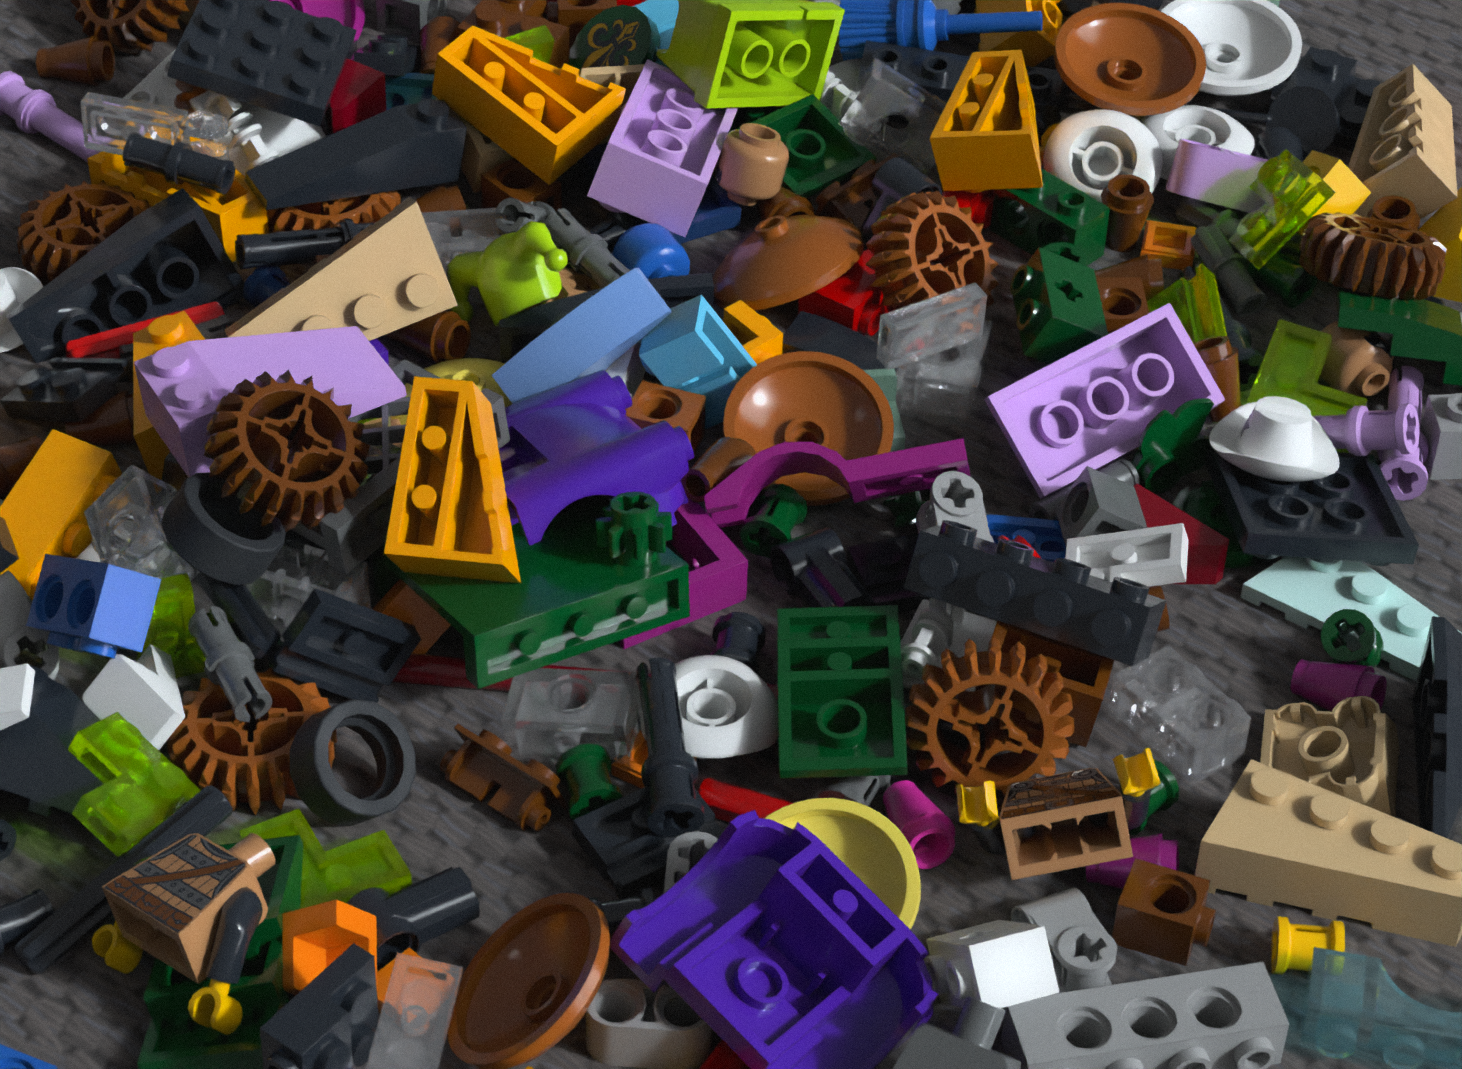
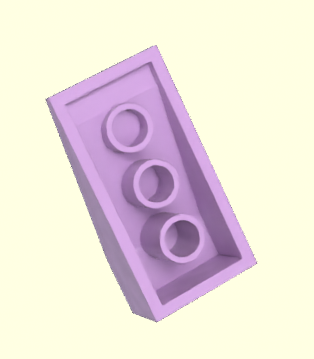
M647 59L610 137L587 196L597 200L601 206L615 213L626 212L648 223L659 224L671 233L686 237L721 153L723 139L730 130L738 107L704 108L693 100L695 93L669 68Z
M1168 303L999 390L984 400L1038 496L1042 499L1075 481L1086 466L1098 471L1113 463L1114 460L1124 458L1139 449V440L1145 427L1161 411L1168 410L1173 414L1179 406L1197 398L1211 399L1214 403L1213 409L1224 402L1225 398L1173 307Z
M357 326L187 341L174 347L163 348L153 355L134 361L146 417L188 477L195 473L210 472L209 467L214 460L204 456L205 444L209 439L206 435V428L213 414H216L215 409L222 397L227 396L229 392L232 393L235 386L244 379L253 383L255 378L265 371L276 381L280 374L289 370L297 384H301L304 379L312 376L314 389L321 393L334 387V399L332 401L338 406L352 404L349 418L407 396L403 383Z

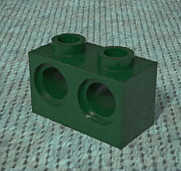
M1041 168L1043 188L995 189L991 220L992 232L1031 255L1039 247L1043 249L1048 244L1056 242H1068L1083 249L1087 254V266L1104 255L1110 207L1050 174L1043 168Z

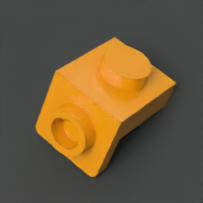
M741 300L724 308L723 322L757 365L769 358L782 354L783 333L773 326L765 316L759 315Z

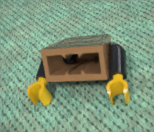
M1145 748L1142 753L1129 758H1124L1123 754L1113 758L1120 785L1111 783L1098 769H1082L1015 782L1008 786L1003 804L997 807L995 784L993 781H984V786L963 787L962 784L956 785L959 820L961 823L970 825L980 846L986 852L995 855L1007 853L1012 880L1133 857L1128 830L1139 827L1146 820L1151 789L1158 786L1160 780L1150 748Z
M197 833L188 834L155 855L138 860L130 870L102 887L112 910L111 916L115 919L114 925H104L94 933L92 946L95 953L105 958L107 966L125 974L131 972L138 965L143 950L198 984L206 977L211 978L209 987L199 989L189 1000L188 1010L190 1016L195 1022L207 1028L212 1026L213 1029L226 1035L233 1033L241 1022L242 1007L237 1000L228 996L231 983L238 984L248 946L257 926L267 915L268 907L257 878L275 865L276 860L271 848L255 833H250L229 850Z

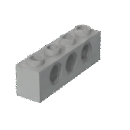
M1257 962L1056 993L1005 1007L1006 1012L1001 1042L1007 1056L1021 1061V1069H1267L1272 1064L1281 1063L1289 1022L1264 963Z

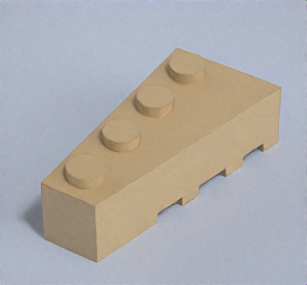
M1414 64L1381 83L1373 90L1348 165L1353 174L1371 192L1355 211L1357 215L1367 217V213L1373 208L1374 203L1378 199L1394 195L1409 199L1415 205L1416 212L1420 219L1458 198L1452 105Z

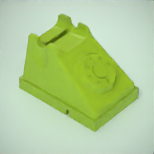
M678 0L679 11L670 46L668 49H658L657 57L695 93L693 99L695 102L708 109L788 106L811 94H814L820 100L845 10L832 2H812L806 0Z

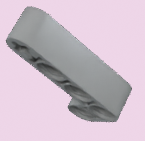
M697 831L682 834L671 842L667 853L664 893L672 888L702 859L718 838L709 833ZM608 979L602 981L597 994L586 1011V1047L591 1056L603 1064L655 1069H693L705 1062L713 1048L714 1030L668 983L653 993L642 980Z

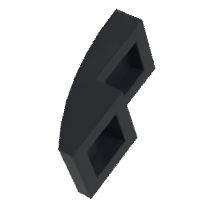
M800 311L783 335L782 354L798 351L821 352L843 358L862 370L893 368L897 377L902 371V361L876 342L844 325L815 314Z

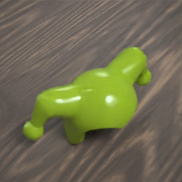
M529 221L517 232L507 233L496 238L484 251L456 255L447 265L448 282L457 302V306L452 307L450 311L456 312L467 323L472 320L474 309L468 301L472 286L478 288L485 308L495 326H499V320L557 297L562 288L559 271L563 270L568 263L566 252L556 248L545 223Z

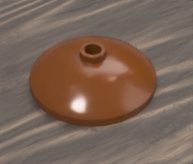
M1106 3L1088 7L1077 12L1060 28L1054 47V61L1057 71L1064 82L1077 95L1100 109L1119 111L1130 116L1158 115L1183 106L1199 91L1206 71V58L1202 46L1187 27L1161 11L1137 4Z
M798 215L787 218L784 216H774L765 219L755 227V231L741 239L717 267L712 278L714 301L719 307L724 309L741 300L755 311L782 305L811 294L839 278L858 261L865 247L861 232L855 225L832 217Z
M813 351L790 352L774 356L759 363L737 382L730 393L724 410L723 437L742 439L748 442L756 453L782 442H814L837 451L845 460H852L888 453L892 447L894 434L893 416L888 400L881 388L858 366L843 358ZM803 472L782 476L771 483L784 484L794 488L806 500L807 506L828 505L850 498L844 487L827 476Z
M560 893L542 898L507 920L476 953L456 987L447 1017L449 1045L454 1054L473 1069H510L526 1064L551 1049L582 1019L602 983L609 958V925L604 913L592 901L576 893Z

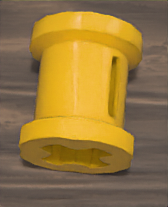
M1277 916L1274 919L1271 938L1272 974H1284L1286 969L1325 972L1329 979H1340L1345 954V927L1343 921L1332 920L1329 926L1292 924L1289 923L1287 917Z

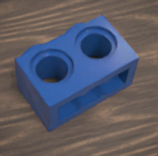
M45 554L26 626L49 632L46 644L76 652H87L115 659L117 648L142 652L161 579L107 563Z

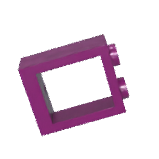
M688 497L689 503L682 504L674 513L677 524L672 526V540L666 541V544L671 543L693 568V571L689 572L690 616L617 641L623 649L746 600L748 560L699 503L690 500Z

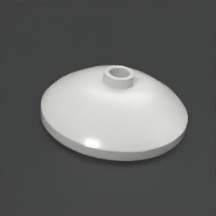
M1174 0L1161 10V12L1173 17L1187 27L1202 46L1206 58V71L1199 89L1201 92L1220 96L1255 94L1283 82L1293 73L1298 65L1302 49L1300 31L1286 12L1267 0Z

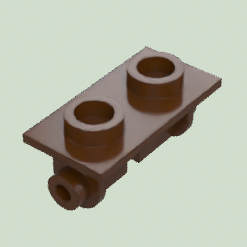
M893 153L879 163H876L873 159L869 160L844 185H841L838 181L829 185L815 200L819 207L814 216L838 218L860 229L870 211L865 205L867 204L871 209L877 198L872 192V182L875 174L882 165L898 157V155Z
M458 723L454 727L464 741V744L458 751L454 749L448 751L441 760L440 770L445 773L446 782L459 788L481 803L494 786L498 785L500 789L488 803L489 807L524 831L529 827L540 831L547 825L551 817L549 806L552 802L564 810L568 808V803L556 787L560 782L559 777L545 765L532 758L524 765L510 756L513 751L502 739L486 729H482L479 735H476Z

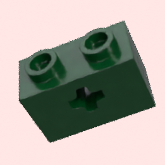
M1040 247L1026 265L1022 264L1018 267L1011 280L1010 292L1013 295L1017 316L1016 324L1020 332L1024 355L1050 365L1108 335L1094 269Z

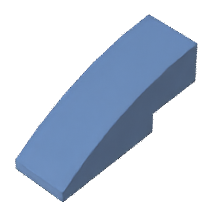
M634 268L544 331L491 376L511 403H517L599 370H606L672 311L639 268Z

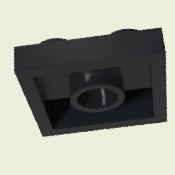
M1310 47L1304 57L1300 56L1297 67L1286 79V82L1283 81L1274 86L1270 96L1269 108L1281 93L1293 87L1310 86L1324 91L1334 101L1339 112V130L1332 146L1353 152L1373 90L1381 82L1354 77L1357 60L1341 56L1333 50Z
M353 943L260 1028L263 1069H353V1065L360 1067L370 1060L380 1042L375 958L372 954Z

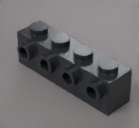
M866 40L856 93L863 97L867 115L877 118L888 117L890 122L935 128L970 56ZM1025 65L1034 100L1038 143H1041V138L1047 128L1056 124L1063 79L1057 70Z
M943 520L939 526L920 530L904 589L1130 666H1134L1149 658L1166 600L1149 595L1148 586L1121 577H1114L1113 582L1092 576L1090 575L1091 568L1089 566L1069 559L1056 558L1055 563L1035 557L1033 556L1034 549L1019 542L999 539L998 544L978 538L976 537L978 530L954 521Z

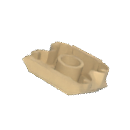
M1367 696L1349 697L1339 702L1332 712L1317 711L1313 705L1305 702L1286 704L1277 710L1265 709L1260 763L1396 818L1397 769L1400 752L1396 724L1386 713H1381L1379 704L1374 699Z

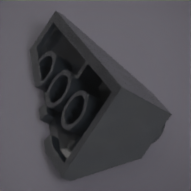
M426 99L415 104L396 106L246 171L245 182L266 210L459 181L467 127L445 100Z
M182 188L136 215L9 313L7 318L34 361L40 363L52 360L55 357L66 356V343L70 340L210 302H218L224 310L244 298V282L199 204Z
M1432 616L1412 697L1419 827L1452 840L1462 816V634L1445 617Z
M29 665L35 670L29 718L0 730V789L30 799L29 811L46 817L53 811L71 813L86 819L85 826L89 832L134 847L183 805L71 689L49 678L44 670Z

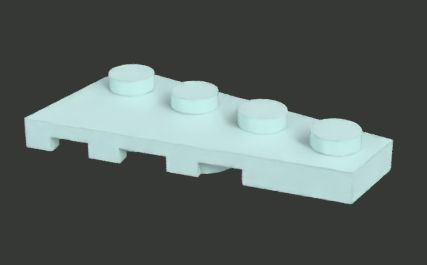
M1285 556L1243 583L1240 597L1257 606H1260L1262 602L1286 613V620L1305 629L1311 625L1321 630L1326 619L1334 612L1342 609L1358 610L1372 621L1374 627L1382 636L1384 649L1381 652V659L1389 662V669L1414 681H1417L1432 616L1439 617L1362 561L1334 560L1328 563H1321L1305 557ZM1354 631L1344 636L1347 642L1346 647L1351 651H1356L1361 647L1358 640L1359 636Z

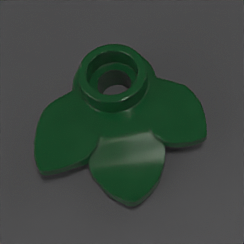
M1197 398L1189 400L1179 406L1173 414L1168 410H1163L1147 424L1139 440V449L1132 459V464L1139 475V485L1156 495L1162 494L1170 490L1180 480L1181 476L1198 470L1205 464L1210 441L1208 436L1202 435L1200 432L1210 410L1214 406L1211 399Z

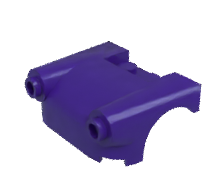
M603 369L505 407L510 441L499 449L511 526L520 523L526 542L530 546L541 541L549 523L570 503L592 495H607L612 500L615 496L625 492L650 494L658 502L659 512H671L672 526L676 525L675 511L682 504L689 503L681 479L689 471L688 461L694 458L692 445L682 427L672 428L667 421L662 420L645 428H640L626 416L625 409L632 407V399L624 381L619 375L611 378L606 370Z
M755 810L739 815L732 820L702 859L666 893L648 906L639 910L634 909L627 914L609 942V948L653 993L668 983L751 1069H875L911 1037L921 1023H926L931 1019L934 1011L933 1002L938 993L933 991L932 979L924 962L929 952L915 934L817 836L797 822L794 828L791 829L771 819L759 818Z

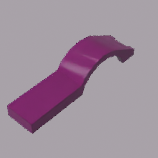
M963 438L852 460H845L837 451L814 442H782L756 453L704 496L706 511L708 514L711 513L712 520L719 528L744 524L749 507L761 490L782 476L803 472L827 476L844 487L853 502L857 503L930 489L936 477L944 472L957 471L965 473L970 477L971 475Z

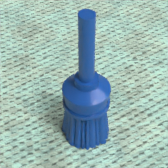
M840 0L839 7L845 10L839 30V46L843 61L862 58L866 40L934 51L937 42L948 41L949 35L1042 31L1043 29L1042 11L949 15L947 9H937L932 0Z

